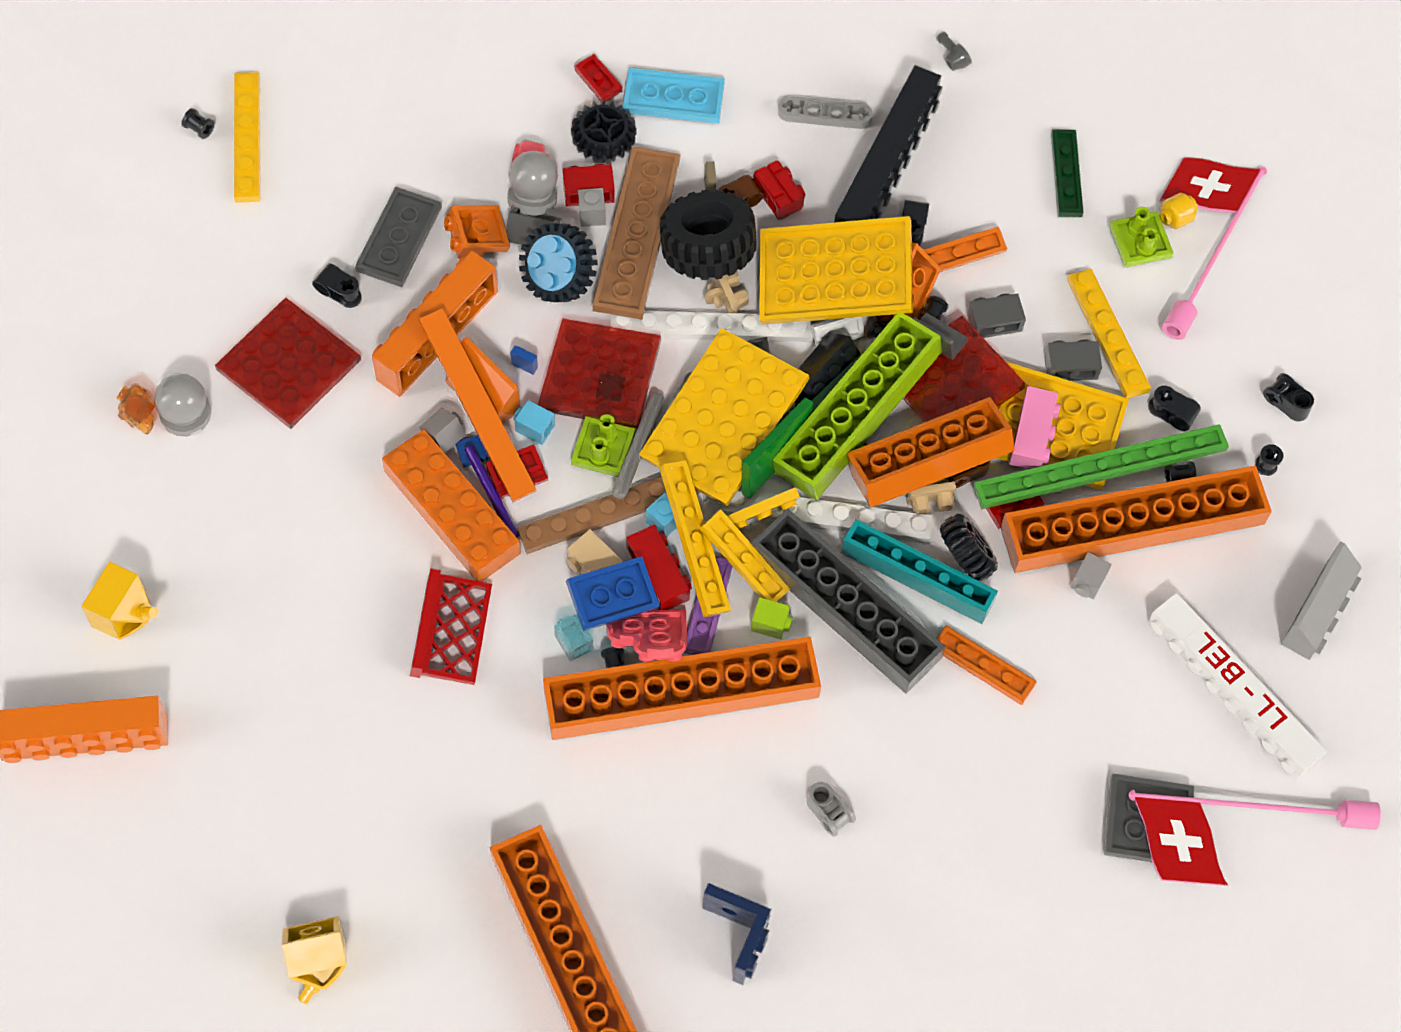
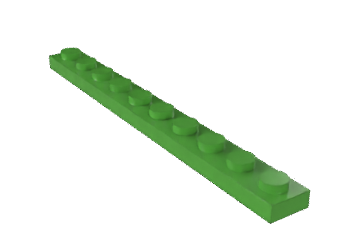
M1218 424L974 482L973 487L980 508L986 509L1225 452L1229 445L1221 425Z

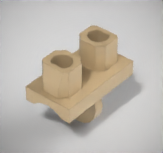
M737 271L731 276L724 275L721 279L716 280L714 278V284L707 286L709 292L704 296L706 303L715 304L716 308H721L724 304L728 313H737L738 309L749 304V296L745 289L735 292L731 289L740 285Z
M942 480L909 492L906 497L907 506L912 505L916 514H927L930 512L929 502L937 501L939 511L952 510L954 507V493L956 491L955 481L942 483Z

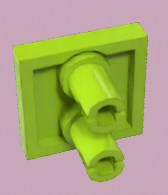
M1138 207L1133 217L1110 222L1109 227L1125 268L1172 258L1174 252L1158 211L1149 213L1148 208Z
M608 414L602 415L600 420L585 416L571 459V465L618 477L635 435V429L615 424L614 418Z

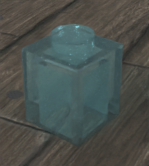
M577 614L572 617L565 616L561 618L554 626L555 637L570 662L594 649L593 638L588 630H582Z

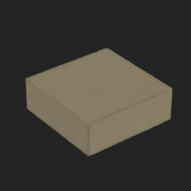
M714 161L706 162L704 166L705 190H709V192H715L716 190Z

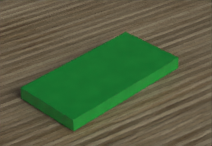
M807 398L803 399L742 461L743 496L750 499L775 473L772 460L813 413V401Z

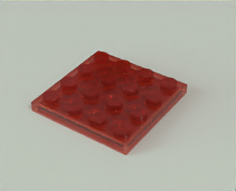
M284 298L215 365V368L283 424L292 429L361 361V356L288 298Z
M960 316L948 324V326L967 337V344L953 360L940 354L904 396L903 400L923 422H927L988 397H991L998 407L1025 389V382L963 316Z
M562 318L538 405L554 414L585 419L586 416L600 420L602 415L608 414L614 418L615 424L638 429L662 341L661 335Z

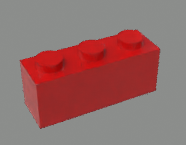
M654 524L627 536L626 549L632 559L642 556L660 605L658 609L669 610L689 601L692 585L686 575L682 576L679 571V560L675 553L670 554L665 534L662 531L658 532Z

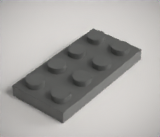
M395 187L355 266L356 272L403 287L442 208L441 202Z

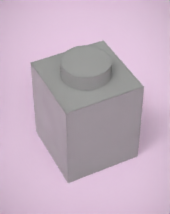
M603 188L578 190L581 227L605 225Z
M444 408L439 409L419 427L421 431L425 429L444 453L467 435L462 426L463 420L456 412L450 413Z
M1088 552L1070 588L1074 589L1078 595L1094 600L1112 564Z

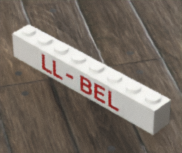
M1177 593L1153 611L1149 619L1153 631L1158 635H1162L1169 642L1171 650L1186 660L1189 669L1194 674L1201 676L1206 682L1207 688L1213 694H1217L1224 701L1225 707L1243 721V725L1248 732L1255 734L1262 741V745L1268 753L1274 754L1279 759L1281 766L1288 774H1293L1298 779L1327 752L1324 747Z

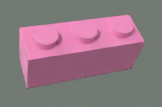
M1030 386L1027 387L1014 440L1015 451L1011 453L1009 465L1032 469L1042 466V463H1048L1051 449L1046 448L1048 440H1053L1056 426L1051 425L1052 419H1057L1061 405L1056 403L1058 393Z

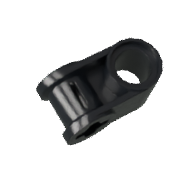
M905 200L902 217L910 216L912 243H917L920 246L927 223L929 203Z
M328 263L312 282L313 287L320 294L333 299L344 307H356L362 300L361 292L358 290V280L334 264Z
M1285 373L1279 374L1276 379L1277 381L1271 387H1266L1263 390L1264 398L1293 421H1304L1307 419L1314 404L1313 395L1295 382L1291 376Z
M1169 386L1158 387L1154 392V397L1148 403V409L1151 414L1180 431H1188L1201 411L1198 402L1182 395Z

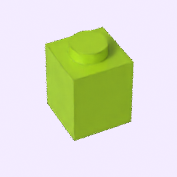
M759 597L752 619L751 631L782 639L784 631L789 632L793 616H789L790 606Z

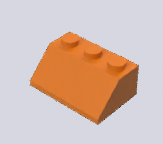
M912 243L913 313H905V315L918 319L941 268L917 243ZM896 314L874 317H878L879 320L889 324Z
M466 336L462 339L461 345L502 424H504L514 416L520 407L518 386ZM446 375V383L452 390H454L450 380Z

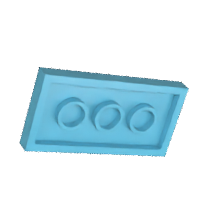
M629 68L623 108L624 111L629 110L630 114L719 124L725 78Z

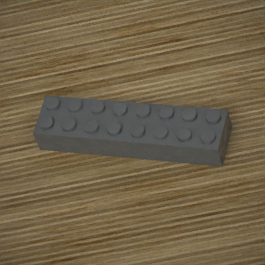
M788 508L751 542L753 547L790 588L789 591L905 694L942 659L946 646Z

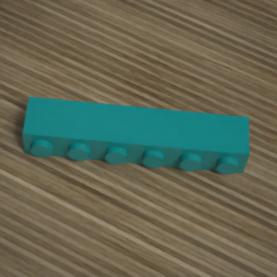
M855 519L843 540L842 554L980 624H983L994 604L998 593L997 590Z

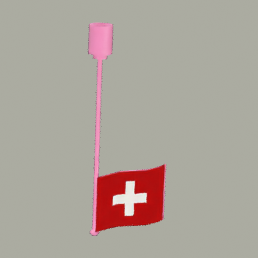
M1183 158L1159 202H1162L1176 194L1183 193L1193 197L1198 208L1236 213L1188 301H1176L1164 321L1162 330L1170 338L1176 340L1185 338L1198 313L1192 302L1262 175L1267 173L1266 167L1261 166L1258 169L1243 168L1207 159Z
M1131 790L1128 795L1130 800H1135L1145 825L1151 860L1161 881L1228 886L1218 864L1212 831L1201 804L1336 815V820L1340 821L1342 827L1371 830L1378 829L1381 817L1378 802L1343 800L1336 810L1135 793V790Z

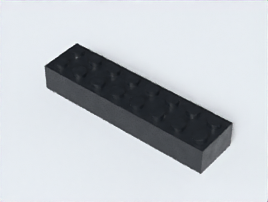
M914 65L838 208L834 222L881 218L882 212L880 210L882 206L887 207L892 193H890L892 187L897 188L902 176L900 174L902 168L906 169L909 165L911 150L916 151L921 140V137H919L921 131L926 132L931 120L929 118L930 114H935L939 107L940 100L938 99L943 89L940 86L942 75Z

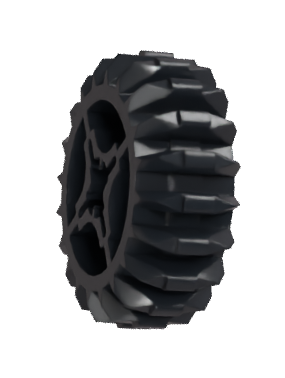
M604 100L601 102V105H597L593 101L591 108L584 105L583 111H578L576 118H573L571 128L572 143L576 146L578 153L583 152L585 159L592 156L594 163L597 159H602L605 164L609 158L615 162L616 156L623 159L625 152L630 153L631 145H634L636 141L637 128L634 118L631 117L629 110L624 111L622 105L615 107L613 101L610 105H606Z
M957 513L940 525L941 537L948 547V551L951 552L959 566L970 577L982 581L992 576L998 570V562L989 544L967 517Z

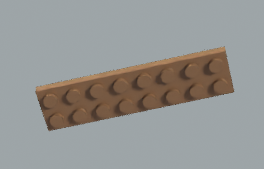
M632 146L593 302L594 312L643 320L661 244L660 218L671 202L681 154Z

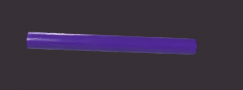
M474 446L466 447L464 451L494 510L511 532L518 537L519 533Z

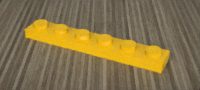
M259 72L234 73L235 203L260 201Z
M1092 268L1069 274L1067 281L1096 340L1099 341V346L1125 399L1149 393L1151 386Z
M687 461L663 464L659 467L703 617L725 614L731 611L711 541L700 529L705 521Z

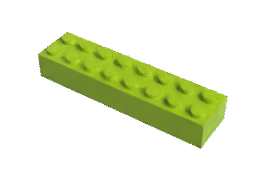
M896 314L772 461L776 475L817 501L848 464L847 453L861 448L941 354V336L905 314Z

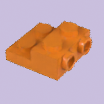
M498 205L452 206L448 215L444 218V228L446 231H450L452 236L450 239V249L452 252L457 253L458 259L463 256L466 257L471 251L482 257L484 253L508 252L511 247Z

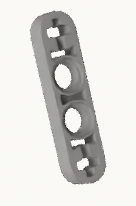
M799 97L782 98L778 106L779 117L787 122L855 129L867 128L871 124L873 115L871 108L865 104ZM787 107H792L791 112L787 111ZM800 107H803L802 113H799ZM809 108H817L820 113L812 116L807 113V110ZM839 110L844 115L841 118H835L831 115V112ZM848 112H851V118H848ZM859 114H864V119H859Z

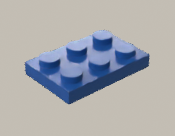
M642 556L566 580L583 631L645 613L660 606Z

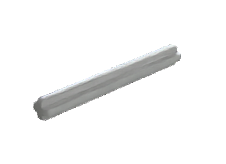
M652 392L614 485L612 495L619 500H623L627 496L641 460L640 451L650 437L664 401V396L657 392Z

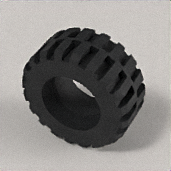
M701 190L700 193H695V191L688 193L686 197L681 196L675 200V203H671L660 218L659 226L663 257L672 269L681 275L686 274L688 278L695 279V277H698L701 280L715 278L716 280L721 279L724 275L731 276L736 273V270H742L752 260L757 249L753 210L742 198H736V195L730 192L726 194L722 190H715V192Z

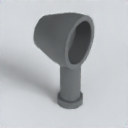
M941 32L937 36V41L949 51L945 57V62L952 71L965 68L972 63L966 49L961 44L956 45L946 32Z

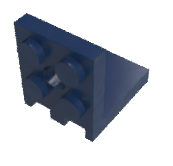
M708 883L704 891L702 909L751 929L735 965L733 981L743 985L746 977L752 979L759 958L756 953H762L767 943L770 931L767 927L771 909Z

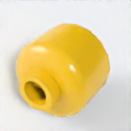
M1179 193L1162 202L1159 216L1164 225H1168L1176 230L1195 220L1198 207L1193 197Z

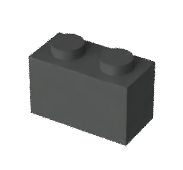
M1004 293L987 299L983 297L977 298L969 302L966 313L974 340L1022 332L1026 321L1018 293L1011 295Z
M1083 339L1077 342H1065L1057 340L1047 345L1044 354L1047 374L1069 381L1098 380L1102 370L1099 341Z

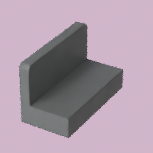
M514 207L509 212L506 233L508 240L519 245L529 244L525 239L528 235H534L532 233L534 229H541V225L549 223L561 224L562 218L546 214L524 215L520 213L519 208Z
M925 313L920 320L912 317L915 321L941 336V354L951 360L967 344V337L928 313Z

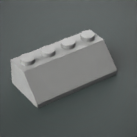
M1340 541L1326 562L1281 645L1310 660L1315 652L1321 653L1327 642L1323 638L1325 633H1332L1339 620L1335 618L1338 611L1343 612L1350 601L1346 597L1349 590L1354 592L1362 579L1357 576L1362 566L1345 543Z

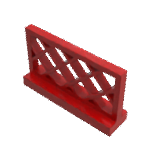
M430 568L410 677L420 678L423 675L474 685L492 584L440 574L441 570ZM443 584H454L460 592L448 598L443 591ZM474 588L485 590L484 599L476 604L468 595V592ZM463 596L471 607L459 613L452 602ZM448 605L455 617L444 623L438 615V611ZM481 605H483V607H482V612H481L480 609L478 608V607H480ZM475 611L480 618V623L470 628L463 617ZM459 620L466 632L455 638L448 629V626ZM436 622H438L440 627L436 628ZM443 630L451 641L440 648L434 641V635ZM470 635L476 643V647L466 653L459 644V641ZM455 645L462 656L451 663L443 651ZM432 646H433V648L435 649V652H433V653L431 654V650H432ZM474 654V658L472 661L470 656ZM437 655L447 665L440 671L428 669L429 660ZM466 660L472 668L471 675H460L454 666Z

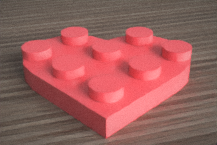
M651 610L606 624V634L611 640V645L615 648L633 646L641 661L649 662L654 659L679 661L682 659V653L687 648L686 610Z

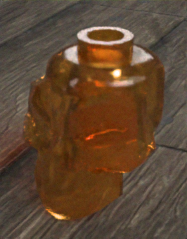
M138 383L132 384L129 388L124 386L116 397L120 401L118 404V416L121 420L127 422L130 427H136L148 435L154 425V415L151 412L155 408V403L151 400L152 394Z

